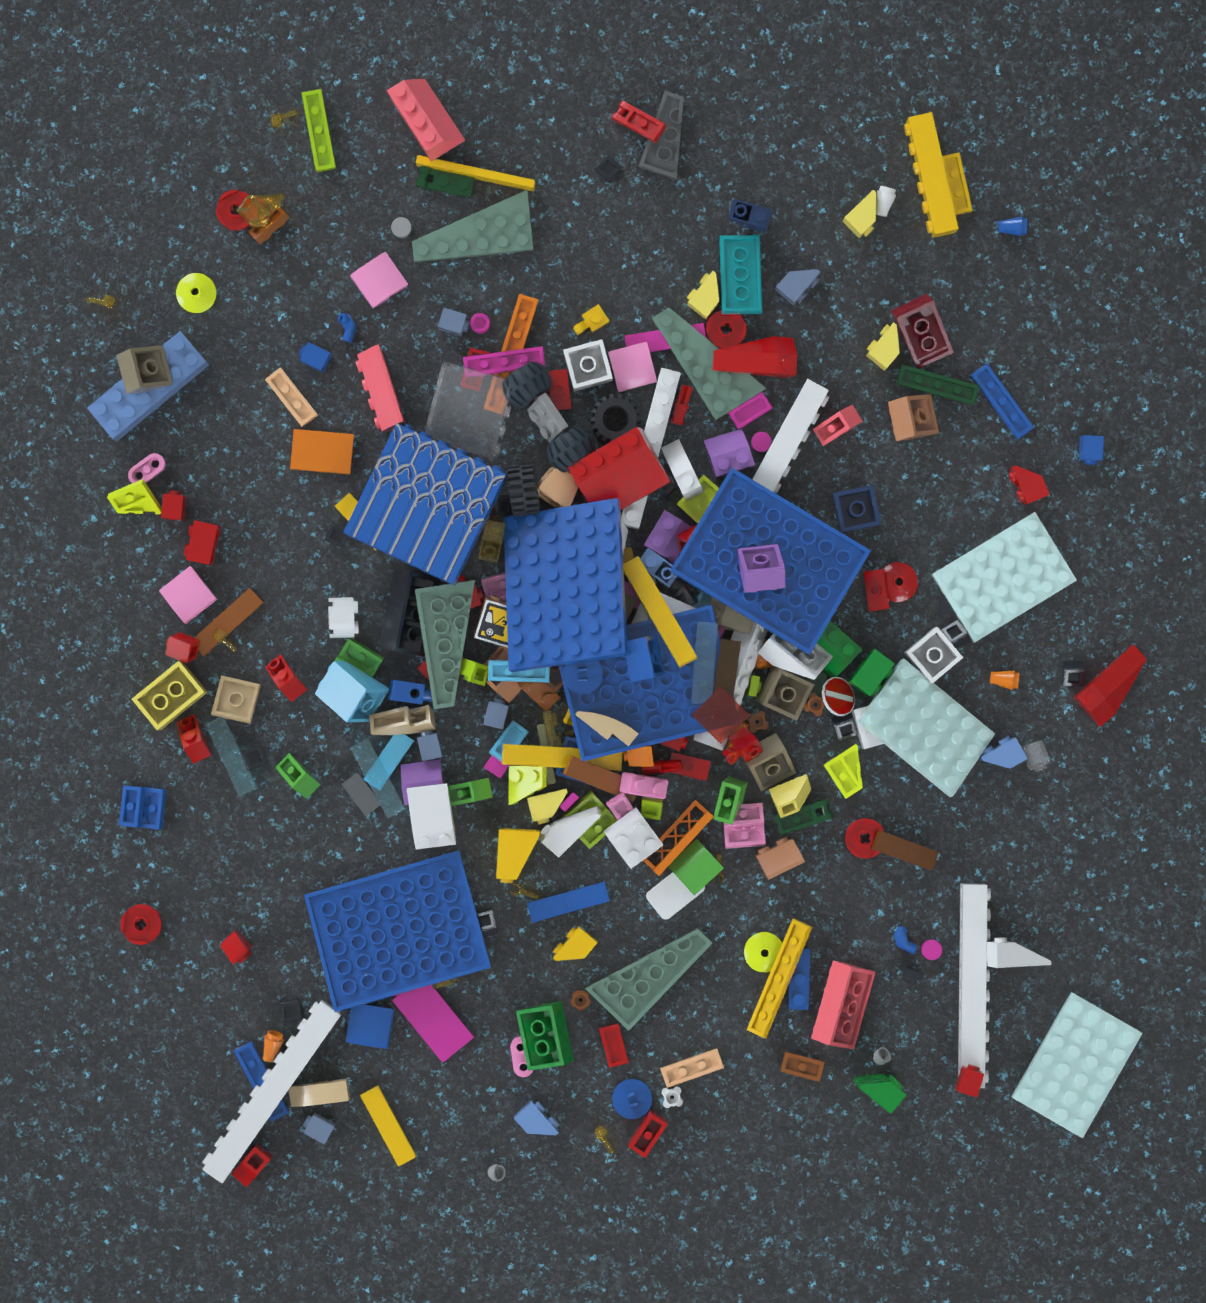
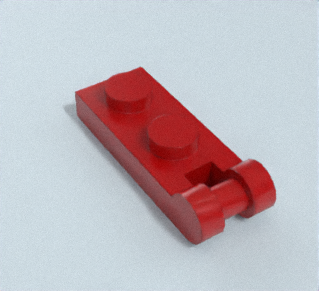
M621 101L619 104L620 108L611 116V119L616 123L622 124L654 143L658 141L667 127L665 123L625 101Z

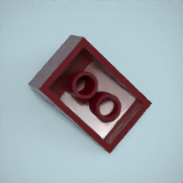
M928 294L891 310L897 328L917 369L954 353L935 303Z

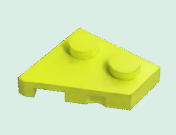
M143 479L113 491L107 497L117 513L127 514L132 512L143 514L146 511L161 514L162 507Z
M857 744L823 765L845 799L863 788Z
M509 766L508 805H516L518 801L528 798L535 791H540L547 787V767Z

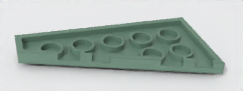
M525 190L412 241L414 263L534 251L528 191Z
M667 308L652 318L715 421L767 389L750 374L712 371L713 351L719 348L672 309Z
M475 580L459 582L455 586L446 584L415 589L434 709L452 707L455 703Z
M697 928L585 989L627 1030H630L703 954L712 942Z

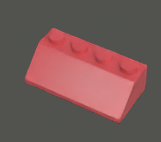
M425 79L403 80L387 90L391 101L430 161L435 160L465 141Z
M378 344L358 354L359 360L356 361L359 373L363 372L365 377L362 380L365 392L369 391L371 398L368 399L371 411H376L377 417L374 418L376 427L381 429L383 433L392 431L396 423L402 425L405 423L383 352Z
M832 962L811 1039L830 1046L848 1049L855 1048L875 971L843 962Z

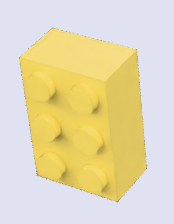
M178 661L133 697L132 700L155 729L162 730L208 692L185 663Z

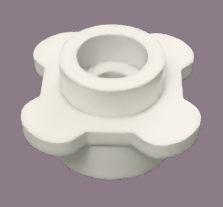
M676 1086L673 1089L664 1088L662 1090L664 1107H679L682 1105L683 1100L680 1098V1087Z

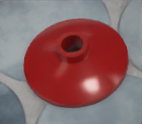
M894 562L883 568L885 569L888 598L890 601L903 602L915 594L918 587V578L912 567L902 562ZM897 578L902 579V584L900 586L896 585L895 580Z

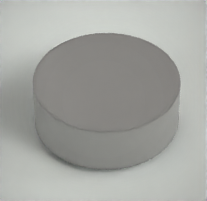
M399 217L392 222L391 230L396 237L406 238L410 235L412 226L408 219Z

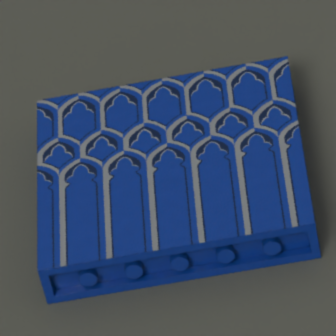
M396 423L343 533L455 586L503 488L507 475L501 467L494 465L492 468L486 465V461L479 457H475V459L468 457V453L462 449L457 448V450L449 448L450 444L445 441L439 440L436 442L431 439V435L423 431L419 434L413 431L414 428L406 423L402 425Z

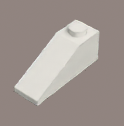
M678 439L662 447L663 454L686 501L703 493L704 490L680 440Z
M596 806L556 820L551 825H546L541 831V843L557 857H560L601 816L600 809Z
M995 938L994 942H987V966L1005 968L1051 965L1050 960L1015 942L1007 941V938Z

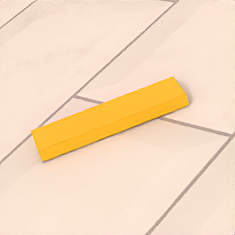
M379 1085L362 1093L360 1096L398 1167L414 1159L417 1155Z

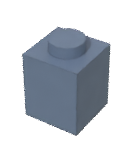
M443 308L438 328L439 330L462 337L463 332L467 333L470 321L467 320V314Z
M494 698L493 702L489 701L483 725L504 729L509 706L505 705L506 701Z
M432 730L422 732L421 737L417 738L422 761L443 757L438 733L433 734Z
M315 1112L312 1117L308 1115L303 1124L306 1127L303 1133L325 1145L336 1123Z

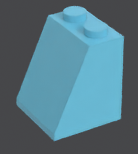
M334 661L328 667V672L324 679L320 681L315 694L346 722H370L369 715L376 713L389 688L347 661Z

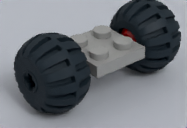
M535 361L529 362L515 370L503 381V393L505 398L517 408H523L533 403L527 411L529 412L530 419L539 427L541 435L550 443L546 449L550 464L561 472H569L568 467L596 450L593 436L580 426L563 432L568 425L546 394L552 386L550 374L542 364Z

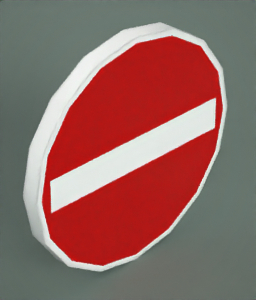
M832 677L826 680L822 688V698L826 708L837 716H845L851 713L855 704V696L848 682L840 677Z

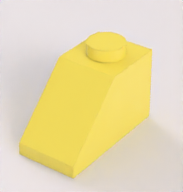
M872 190L843 219V222L858 238L863 234L866 237L874 230L873 225L876 221V192Z
M567 788L528 797L527 800L533 822L537 821L538 824L550 822L549 818L553 817L568 792Z

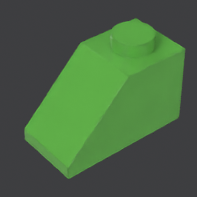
M290 753L275 767L289 785L306 799L320 786V783Z
M727 777L722 781L713 817L714 820L733 825L742 805L748 782L733 777Z
M489 778L448 786L451 806L493 798Z

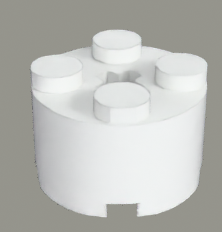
M353 597L328 598V602H332V606H328L329 629L333 630V634H329V637L353 638L354 634H358V621H354V613H358V602L353 601Z

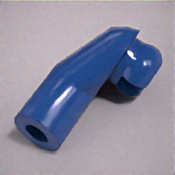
M341 313L338 316V322L345 329L342 340L352 343L357 325L349 314Z
M899 926L894 932L896 945L914 954L917 945L908 941L907 929Z

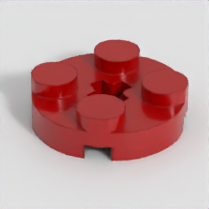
M230 190L221 195L216 208L217 218L224 227L231 231H240L248 228L257 217L256 204L246 192ZM236 205L238 208H242L239 215L231 214L233 206Z
M722 310L715 312L707 322L706 333L708 340L719 349L739 345L746 335L744 319L740 314H722ZM725 324H729V328L732 329V332H728L727 335L723 334V331L720 330Z
M861 818L855 820L848 826L844 838L848 850L859 858L877 856L880 852L871 848L878 830L884 832V829L878 822L872 819ZM862 833L864 835H866L867 833L870 835L869 843L864 842L862 844L860 842V840L862 839L860 835Z
M137 904L123 914L120 924L121 931L131 943L137 945L147 944L155 940L161 932L162 919L160 913L150 905ZM141 919H144V922L147 923L143 930H140L139 926L136 925V922H139Z

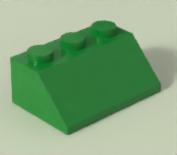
M829 621L817 642L819 646L833 656L823 669L831 678L837 677L862 650L831 621Z
M562 1001L541 1004L516 1011L528 1071L563 1066L574 1061Z
M884 1073L855 1076L853 1079L863 1092L890 1114L906 1096L903 1091L905 1087L891 1074L889 1077Z

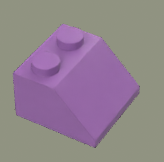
M742 429L704 440L715 479L727 476L731 468L740 472L755 466L750 447Z
M664 510L646 540L644 547L650 548L659 556L674 564L680 554L676 535L689 529L691 526Z
M778 544L738 549L741 581L745 593L785 588V567Z
M441 759L401 765L404 805H409L407 788L444 784Z

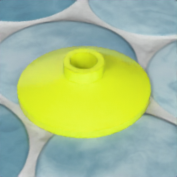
M189 274L177 286V300L188 312H205L211 308L216 300V287L213 281L204 274ZM198 289L199 293L192 295V290Z
M759 932L748 939L744 948L746 962L752 969L758 972H770L782 942L772 933ZM763 949L768 950V955L765 957L761 955Z

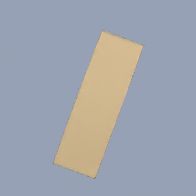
M429 705L409 709L408 706L369 715L372 735L412 734L436 729L434 711Z
M578 711L575 714L607 740L614 734L629 746L639 734V732L627 724L603 714Z
M348 1079L327 1080L291 1086L289 1088L291 1107L349 1101Z

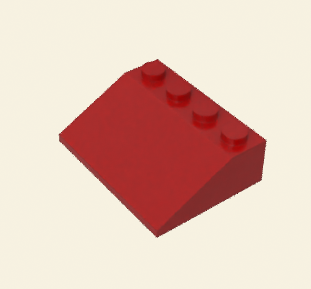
M635 427L568 467L588 503L618 498L621 510L671 482L643 429Z

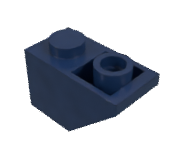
M734 199L728 219L745 228L766 233L772 210Z

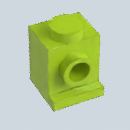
M462 658L459 674L464 675V680L485 686L489 666Z

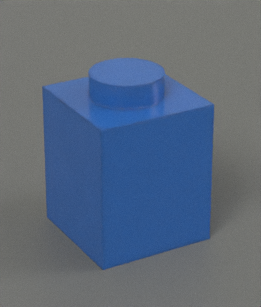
M309 342L307 346L303 345L299 352L300 361L303 364L324 373L332 356L330 352Z
M1081 436L1079 461L1085 462L1084 465H1097V462L1102 461L1104 436Z

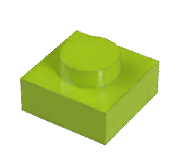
M750 676L744 695L756 697L757 693H760L762 685L761 681H759L760 677Z
M643 796L641 815L645 818L660 820L663 799Z

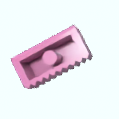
M624 772L622 773L619 790L627 794L665 799L668 780Z

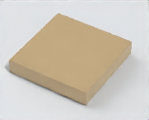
M221 676L211 715L251 724L261 685Z

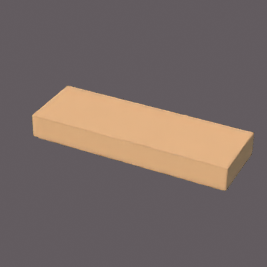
M281 367L265 379L301 427H304L318 416Z
M715 1048L661 1067L660 1069L668 1088L720 1070L724 1066L718 1049Z

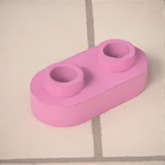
M153 453L148 455L129 470L128 478L130 482L140 481L136 476L141 472L143 474L142 479L145 483H148L164 471L166 461L159 454ZM154 461L159 462V466L156 468L153 467Z
M517 1036L512 1040L510 1046L513 1068L518 1076L527 1077L533 1070L528 1071L526 1069L523 1071L520 1069L521 1064H526L524 1049L521 1051L517 1049V1045L522 1044L521 1036Z

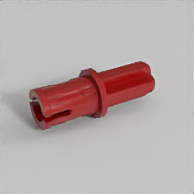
M687 385L681 386L677 402H674L675 408L671 423L683 425L687 408L689 409L688 402L692 387Z
M660 759L653 762L654 766L642 767V772L644 775H664L665 772L681 771L683 769L682 760L664 761Z

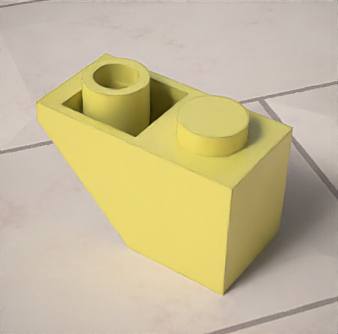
M714 271L710 275L706 273L699 282L702 284L699 289H693L687 297L689 299L687 305L705 320L719 304L717 277Z
M894 322L891 326L886 325L879 333L882 335L879 341L873 340L867 348L869 353L866 356L884 371L900 353L897 324Z
M807 775L797 777L769 789L780 818L800 811L811 791Z

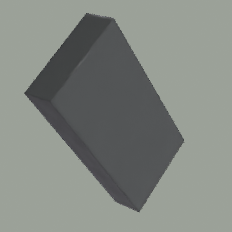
M358 772L341 784L365 816L382 805Z

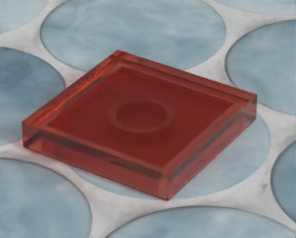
M721 686L692 714L720 744L750 716Z

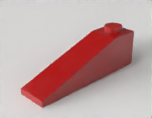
M772 336L713 351L712 371L782 378L796 376L797 352L793 338Z
M1133 644L1073 698L1093 721L1101 727L1116 714L1147 659Z

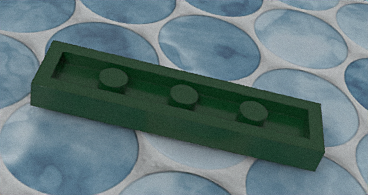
M901 365L896 385L972 406L975 404L979 385L906 365Z

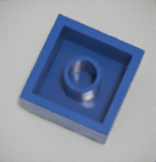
M657 635L627 641L628 655L623 657L627 661L626 674L631 679V682L665 675Z

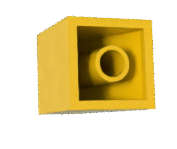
M499 829L496 879H501V883H513V880H517L540 836L541 830Z

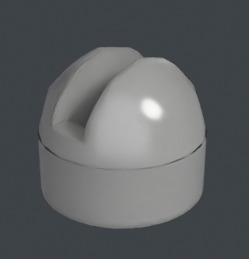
M880 1047L874 1052V1062L878 1065L886 1064L891 1060L890 1052L886 1048Z
M498 1164L490 1166L488 1169L489 1178L494 1181L503 1180L505 1177L504 1166Z

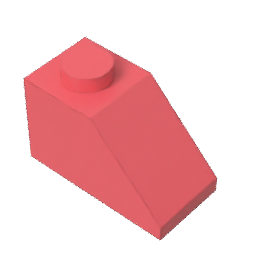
M852 404L813 430L824 446L863 421Z

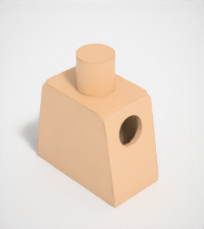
M551 467L537 482L538 496L554 508L571 506L578 486L570 471L561 472Z

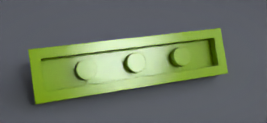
M322 90L301 92L316 172L336 169Z

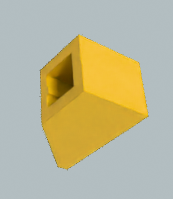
M580 926L577 929L573 927L566 935L568 940L564 944L560 942L553 950L555 953L553 959L556 961L583 959L598 941Z

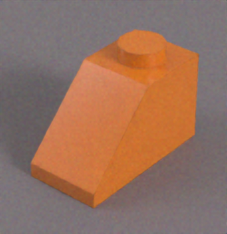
M651 745L623 752L624 762L628 761L629 766H654Z

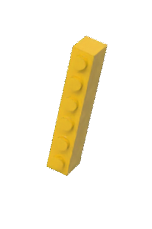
M930 112L908 117L906 124H904L906 136H909L911 141L909 143L910 155H914L915 163H913L914 173L919 176L920 182L917 183L919 194H923L924 198L922 209L924 214L927 213L929 220L926 221L927 231L932 234V238L956 233L958 224L933 114Z

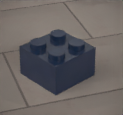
M873 485L832 494L839 532L848 533L881 525Z

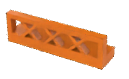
M694 800L659 838L663 844L665 838L674 837L675 846L672 849H663L662 846L661 850L655 851L661 852V861L656 866L647 858L643 861L660 876L714 816L699 802ZM697 806L704 814L699 820H690V811ZM688 814V820H683ZM688 822V832L677 835L676 826L679 823ZM690 822H696L692 827L690 826ZM663 852H668L663 858Z

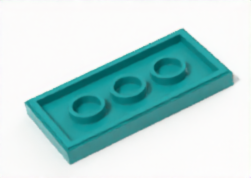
M760 235L720 236L722 314H762Z

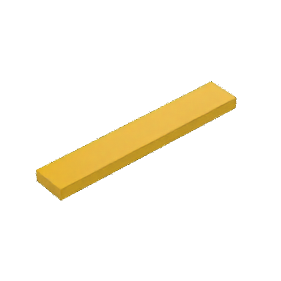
M418 155L416 159L417 167L426 166L436 170L474 177L477 180L533 192L535 189V181L533 179L439 159L430 161L428 157Z
M639 556L624 563L623 570L678 667L681 668L697 659V655Z
M503 744L502 764L565 768L570 755L580 759L581 757L579 748ZM623 752L586 761L607 770L621 771Z
M792 919L748 1025V1031L762 1038H767L811 932V926L797 919Z

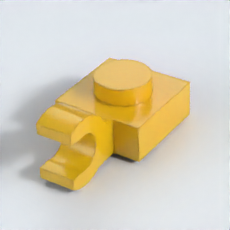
M598 304L582 314L584 321L576 324L573 329L577 336L588 328L593 333L609 323V319Z

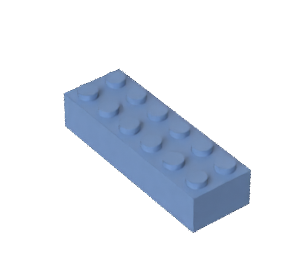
M181 331L163 345L173 385L143 393L126 394L123 379H121L87 407L113 440H120L209 366L207 361Z

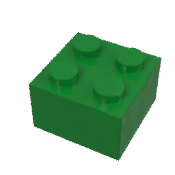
M873 649L848 680V683L866 697L876 695L882 688L880 684L882 680L888 679L895 670L892 668L895 663L876 649Z

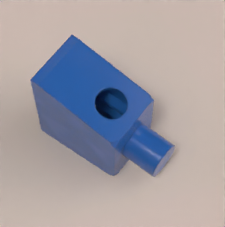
M390 680L388 700L422 704L423 701L433 702L431 689H425V684ZM412 689L417 691L415 697L410 695Z

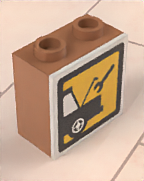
M496 595L485 596L473 633L474 638L508 648L506 602L502 601L503 598Z

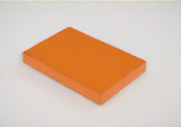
M294 429L290 469L351 475L354 434Z

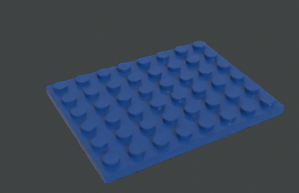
M731 468L669 572L810 655L871 550L734 468ZM778 544L785 567V588L745 593L741 581L738 549Z
M614 498L543 510L539 514L503 517L509 671L518 672L628 655L620 500Z
M712 605L673 614L697 655V659L681 668L678 667L651 619L626 625L627 641L657 635L665 675L631 682V679L626 674V658L619 656L599 659L597 661L601 664L603 670L602 682L594 692L583 695L569 690L563 680V668L565 665H559L581 761L740 724L734 697L730 722L710 720L720 648V638ZM578 711L603 714L627 724L639 732V734L629 746L614 734L607 740L575 714Z
M460 851L304 895L335 1013L492 968Z

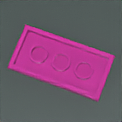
M433 985L399 994L392 999L442 1063L474 1038V1035Z

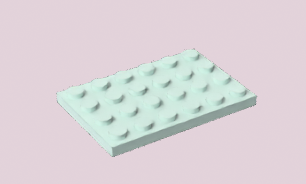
M1035 512L931 574L973 643L1077 581Z
M905 659L900 660L891 676L886 680L858 720L859 724L949 797L954 796L983 753V750H985L995 735L993 731L937 685L931 684L920 671Z
M1071 992L1011 1097L1083 1138L1142 1033Z

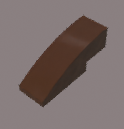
M878 830L871 848L931 871L939 854L935 850Z

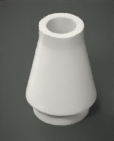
M880 186V189L877 190L876 215L887 217V213L896 197L895 189Z

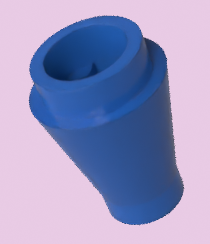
M1021 216L999 220V233L1017 236L1027 234V218H1022Z

